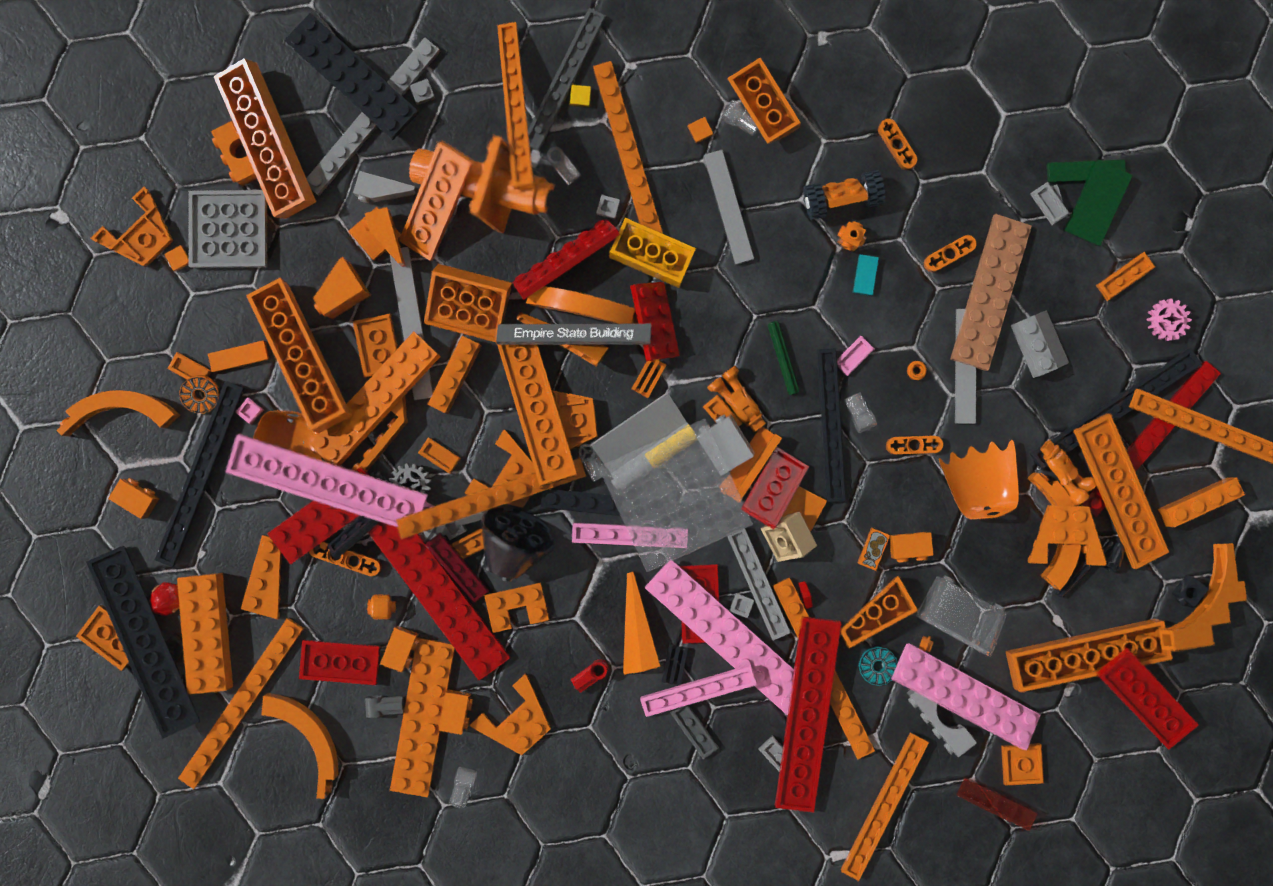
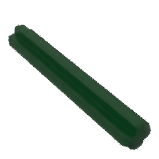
M771 322L768 324V329L788 394H797L799 388L779 322Z

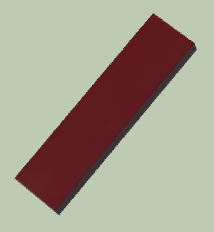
M441 532L425 544L473 603L489 592L486 585Z

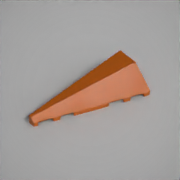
M521 312L516 317L517 320L524 324H549ZM601 344L559 345L596 367L602 362L609 350V347Z
M634 572L627 573L624 674L638 673L660 667Z

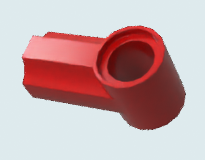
M597 659L590 666L571 678L576 690L581 693L598 680L603 679L607 674L608 664L603 659ZM601 665L604 668V672H595L594 666Z

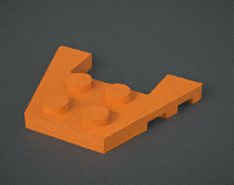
M144 186L132 199L145 213L118 240L104 226L91 239L147 267L173 242V239L150 191Z
M552 390L569 449L572 450L597 438L594 399Z
M503 430L495 445L510 453L511 457L492 487L535 473L533 462L510 434ZM473 478L465 494L470 495L489 487ZM530 496L506 504L523 508Z
M1047 505L1039 527L1040 531L1037 539L1034 541L1032 553L1028 558V563L1047 564L1048 543L1086 544V565L1106 566V560L1090 508L1088 506Z
M526 673L512 685L525 701L501 724L496 727L484 712L470 724L475 730L520 755L529 750L551 729Z

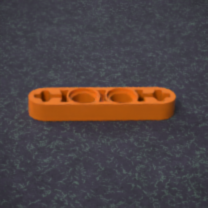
M323 541L320 543V548L327 550L330 543ZM314 548L309 551L310 555L315 558L367 576H375L382 569L379 560L349 549L339 560H334L331 557L330 550L327 551L326 557H324L325 552L316 553ZM351 556L359 558V564L356 567L351 566L349 563ZM364 559H366L365 564L370 565L374 562L377 570L370 572L369 567L364 566L363 570L360 568L363 565Z

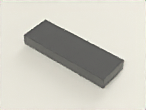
M689 705L670 711L703 760L719 749Z

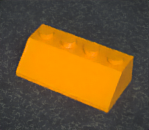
M625 218L619 230L620 235L616 237L610 250L609 258L679 288L696 248Z

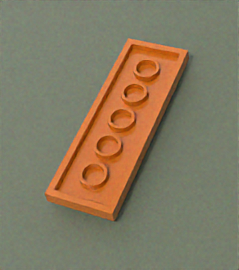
M438 142L399 239L401 243L429 261L434 259L475 161L445 142Z

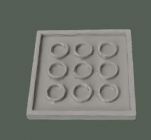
M262 190L189 191L190 268L267 267V200Z

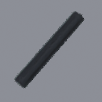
M1104 538L1100 543L1104 555L1114 546V543L1108 538ZM1085 558L1074 569L1062 589H1055V593L1063 598L1095 565H1086Z

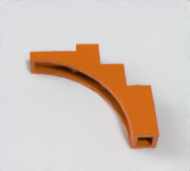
M1233 543L1213 544L1214 563L1208 587L1209 590L1205 593L1197 608L1187 618L1172 627L1159 630L1162 650L1176 651L1214 645L1211 625L1230 623L1228 603L1247 600L1245 582L1238 581Z

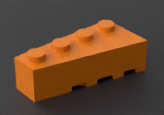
M899 576L890 581L840 628V635L847 648L860 643L918 611Z

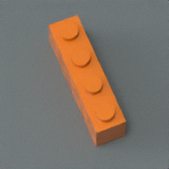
M461 336L427 405L446 414L449 413L482 347L479 343Z
M1237 477L1224 478L1159 508L1158 511L1166 527H1176L1236 500L1245 494Z

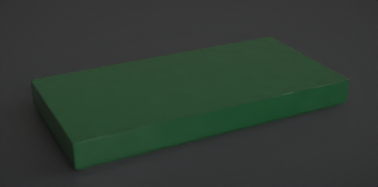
M1096 160L1064 231L1096 246H1101L1133 175L1101 160Z

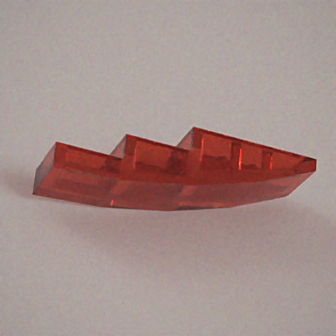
M964 778L957 792V796L1030 831L1038 814L967 778Z

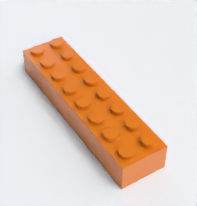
M243 59L214 76L273 217L286 219L316 203L258 64Z
M278 278L246 295L309 429L319 434L351 417L352 415L289 284L282 278Z
M1150 619L1005 651L1013 688L1019 692H1025L1098 676L1097 672L1126 647L1143 665L1171 660V650L1161 649L1159 630L1165 629L1164 621Z

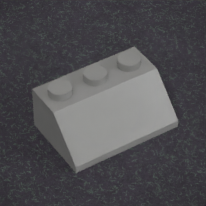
M1047 310L1010 325L1033 378L1069 363Z

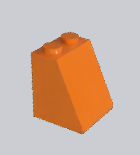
M342 257L313 299L316 302L314 306L320 315L323 314L324 317L327 316L334 319L371 294L352 264Z

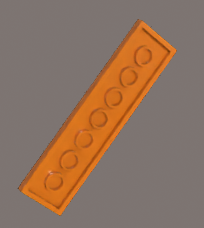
M413 331L347 403L352 416L319 433L310 445L326 462L340 466L441 356Z
M498 345L539 486L542 487L577 476L538 345Z
M1105 414L1073 430L1132 568L1138 569L1169 553L1111 414Z
M418 637L417 639L420 641L414 652L390 791L428 797L440 736V720L445 693L448 690L455 648L451 643Z

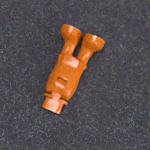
M735 365L721 375L734 392L731 393L721 377L714 380L707 388L711 392H718L725 399L724 402L732 408L739 420L746 427L750 426L753 432H756L766 422L761 417L762 413H760L758 405L748 395L745 387H742L738 381L737 375L739 370Z
M1051 440L1046 441L1041 447V451L1044 453L1043 458L1047 460V465L1058 477L1060 484L1064 486L1074 505L1085 502L1090 496L1088 492L1097 486L1094 478H1083L1077 471L1078 469L1073 465L1065 451L1059 445H1054Z

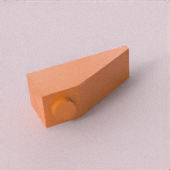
M385 207L365 213L366 219L363 222L366 231H369L401 267L405 266L391 211Z

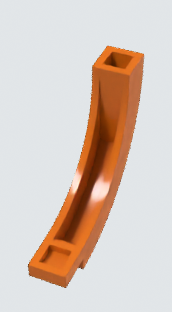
M544 286L529 296L526 301L527 304L539 308L569 312L612 324H638L635 308L578 292Z
M123 390L105 391L90 395L67 409L65 412L70 417L65 418L56 431L61 436H71L89 418L102 411L114 408L136 410L152 419L160 428H168L180 414L165 402L147 394Z
M1032 473L1027 478L1045 495L1051 505L1075 506L1071 502V497L1058 481L1048 483L1049 479L1043 473ZM1081 544L1057 545L1051 563L1041 574L1054 589L1061 590L1069 580L1076 567Z
M267 693L263 696L262 715L279 718L290 723L307 738L314 750L318 763L317 798L325 799L332 792L333 782L330 780H334L338 776V758L330 733L315 713L305 705L283 695Z

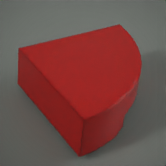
M805 581L800 582L799 588L805 609L811 608L812 598L807 583Z

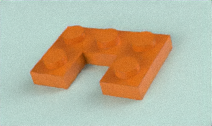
M541 582L484 595L493 633L512 629L509 609L526 606L530 624L549 620Z

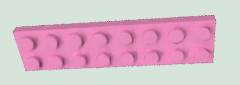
M906 644L892 676V680L1020 749L1027 750L1040 718V714L911 644Z

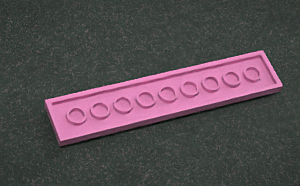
M240 434L236 436L226 470L227 473L396 527L395 519L422 511L428 495Z
M669 559L645 586V589L735 669L751 664L757 685L754 686L788 716L794 669L673 560Z

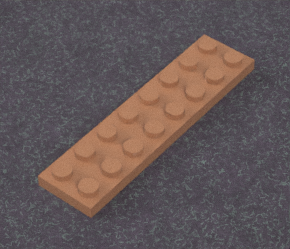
M998 214L993 215L951 360L985 371L989 370L1032 225Z

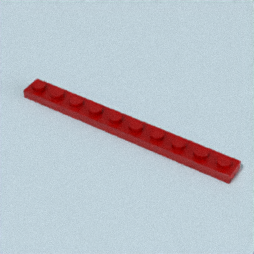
M1203 361L1169 401L1190 409L1221 373L1208 361ZM1154 418L1128 447L1126 451L1135 472L1175 425ZM1096 486L1088 493L1090 495L1089 498L1079 504L1081 506H1088L1093 517H1097L1105 507V503Z

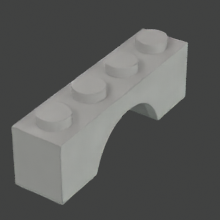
M913 690L907 692L910 696L908 701L915 709L918 707L921 710V718L926 724L929 722L934 727L932 732L938 739L942 738L946 742L944 747L950 754L954 753L960 757L977 743L961 724L949 726L941 723L937 716V703Z

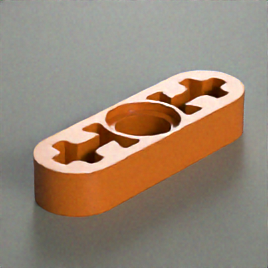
M892 119L883 120L878 127L880 136L898 165L904 170L912 169L917 163L916 154L896 122ZM885 124L892 127L890 132L883 130ZM894 133L897 134V135L893 136V137L891 138V140L888 139V138L891 136V134H892V135H894ZM894 140H900L903 147L895 149L892 143ZM904 149L907 150V151L904 153V155H903V154H902L901 156L898 155V154L902 153V152L904 151ZM905 156H906V158H911V159H912V161L910 162V164H909V163H906V164H905V163L903 162V161L905 160Z
M965 235L932 253L924 260L925 269L929 272H936L970 253L976 247L975 238ZM964 240L971 243L969 249L965 247L959 251L958 247L964 244ZM946 249L954 250L955 257L953 259L945 256ZM941 257L942 260L936 264V268L934 265H929L931 262L930 258L936 260Z
M938 436L893 437L886 443V449L891 454L937 453L943 448V441ZM932 439L938 443L935 450H933V447L928 446L923 451L924 443H931ZM894 440H896L897 444H904L903 440H906L905 447H899L897 451L891 448ZM912 440H917L920 444L919 449L916 451L911 450L909 447Z

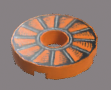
M204 375L188 378L182 384L179 391L183 406L194 413L211 411L215 407L220 395L217 384L211 378ZM195 390H202L205 397L203 399L197 398Z

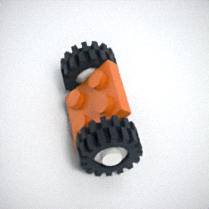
M879 170L862 173L861 183L858 179L849 178L840 183H827L826 186H822L820 183L804 186V202L809 219L814 220L826 217V202L830 208L865 201L868 207L884 204V183L882 182L883 179Z

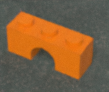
M230 121L212 130L211 132L214 136L212 141L217 149L220 148L222 152L220 157L223 163L229 166L231 170L229 175L232 181L244 186L256 180L257 177L248 156L236 158V149L242 145L234 123Z

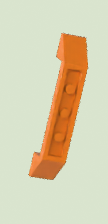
M405 396L391 410L398 418H393L387 426L389 429L386 433H381L375 440L376 445L372 449L369 448L363 455V461L360 464L356 463L351 470L355 471L362 466L367 472L408 423Z

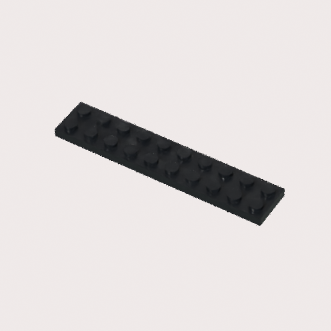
M123 545L86 561L161 739L200 722V718L190 695L187 693V688L155 614L151 609L149 600L126 547Z

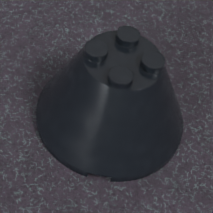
M494 507L485 511L481 519L485 569L500 576L502 580L510 582L512 579L519 578L551 553L556 545V537H552V530L543 521L527 512L515 508L513 511L503 510L504 507Z

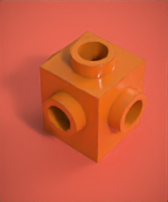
M848 222L846 226L842 225L838 232L840 238L837 243L841 244V247L846 250L855 251L858 246H863L867 238L864 236L866 229L858 222ZM850 232L853 233V234H855V235H857V236H856V237H852V236L850 235Z

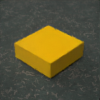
M572 85L570 105L589 107L591 86Z

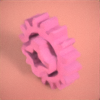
M1173 299L1159 301V304L1153 305L1154 310L1148 312L1152 317L1147 319V321L1151 322L1148 329H1154L1152 335L1159 334L1158 339L1165 338L1166 341H1170L1172 338L1176 340L1179 339V335H1185L1184 330L1190 329L1187 322L1192 321V319L1187 318L1190 311H1184L1186 305L1179 306L1180 301L1177 300L1173 303ZM1165 318H1168V319H1171V320H1174V321H1173V322L1167 321V320H1165Z

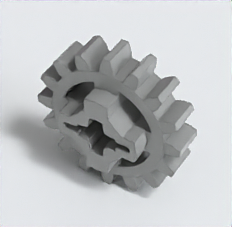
M409 463L405 464V468L398 466L399 472L393 471L392 473L395 477L389 478V481L399 486L408 483L409 479L412 482H418V484L412 485L411 488L403 487L416 491L419 486H422L420 492L427 494L426 490H431V487L427 486V483H430L431 480L426 479L429 473H422L424 468L420 467L417 469V464H413L411 468ZM412 471L416 472L421 477V479H417L416 477H414ZM404 473V478L401 482H398L400 476Z

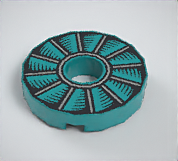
M879 646L866 650L859 661V670L862 677L870 684L878 686L892 681V676L897 667V659L894 654L888 649ZM876 661H882L883 668L880 671L873 669V664Z

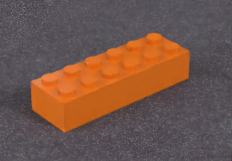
M223 573L177 578L187 693L197 694L226 691L233 687Z

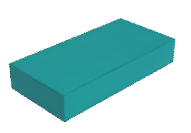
M859 255L853 293L873 295L879 257Z

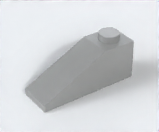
M359 171L353 191L358 200L365 203L415 195L418 192L415 186Z

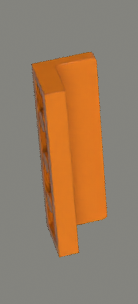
M761 427L749 443L755 455L733 468L721 485L720 490L737 502H740L782 438Z

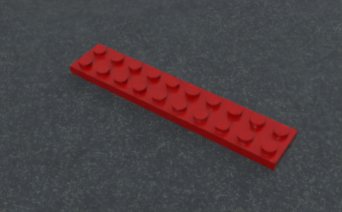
M381 521L368 532L479 681L510 659V655L445 568L425 546L426 543L418 533L401 538L398 527Z
M801 617L775 800L776 808L814 812L841 628L840 621Z

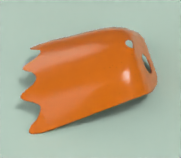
M269 411L262 416L253 439L322 461V457L310 445L318 434L309 429L302 413ZM287 414H296V415H299V416H298V417H293V416H289V415H287ZM287 419H292L293 422H287Z
M1010 440L1008 447L1004 451H1001L994 442H991L985 453H980L970 446L967 455L962 459L954 452L950 454L949 464H945L939 458L942 471L957 506L966 518H995L1016 509L1019 491L1016 450L1013 440ZM989 506L991 509L984 510V507ZM991 512H1000L996 515H987Z

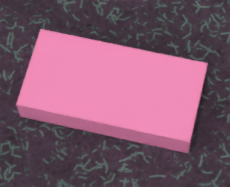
M860 336L837 359L838 368L848 376L874 348Z

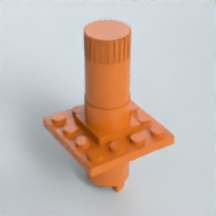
M494 136L488 146L487 160L484 163L474 162L461 195L473 199L471 202L472 214L496 232L504 234L511 209L535 215L540 212L546 213L548 209L546 207L547 195L550 190L554 189L555 185L547 183L545 178L533 175L534 188L514 191L509 145L501 137ZM419 148L414 152L409 167V176L413 183L422 184L433 157V151Z

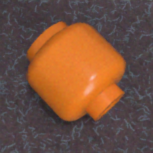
M375 594L371 599H368L367 613L373 619L388 620L391 618L392 613H396V601H392V597L388 594Z

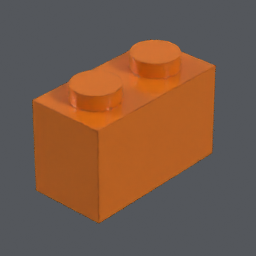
M132 478L120 479L108 499L140 519L148 518L159 501V498L155 496V492L148 488H141L138 486L139 482Z
M931 532L890 535L889 537L891 558L897 559V562H908L909 558L916 557V560H928V556H933Z
M396 626L380 664L399 672H403L406 668L409 669L413 660L410 657L413 650L416 651L420 641L417 639L419 634Z
M450 689L446 691L439 731L462 735L464 729H468L470 718H467L468 710L471 711L473 699H470L471 693Z

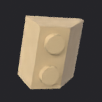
M800 512L782 517L774 530L767 525L760 528L778 562L803 557L817 546Z

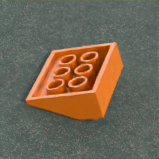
M438 264L432 271L424 324L496 342L498 324H503L512 283Z

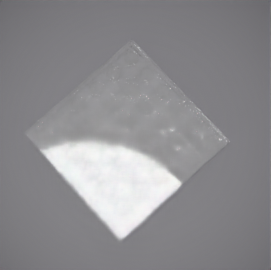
M705 418L599 466V470L647 572L753 525L749 515L741 510L743 501Z

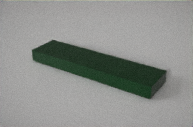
M1125 159L1101 160L1126 172ZM1095 161L1048 163V183L1086 182Z

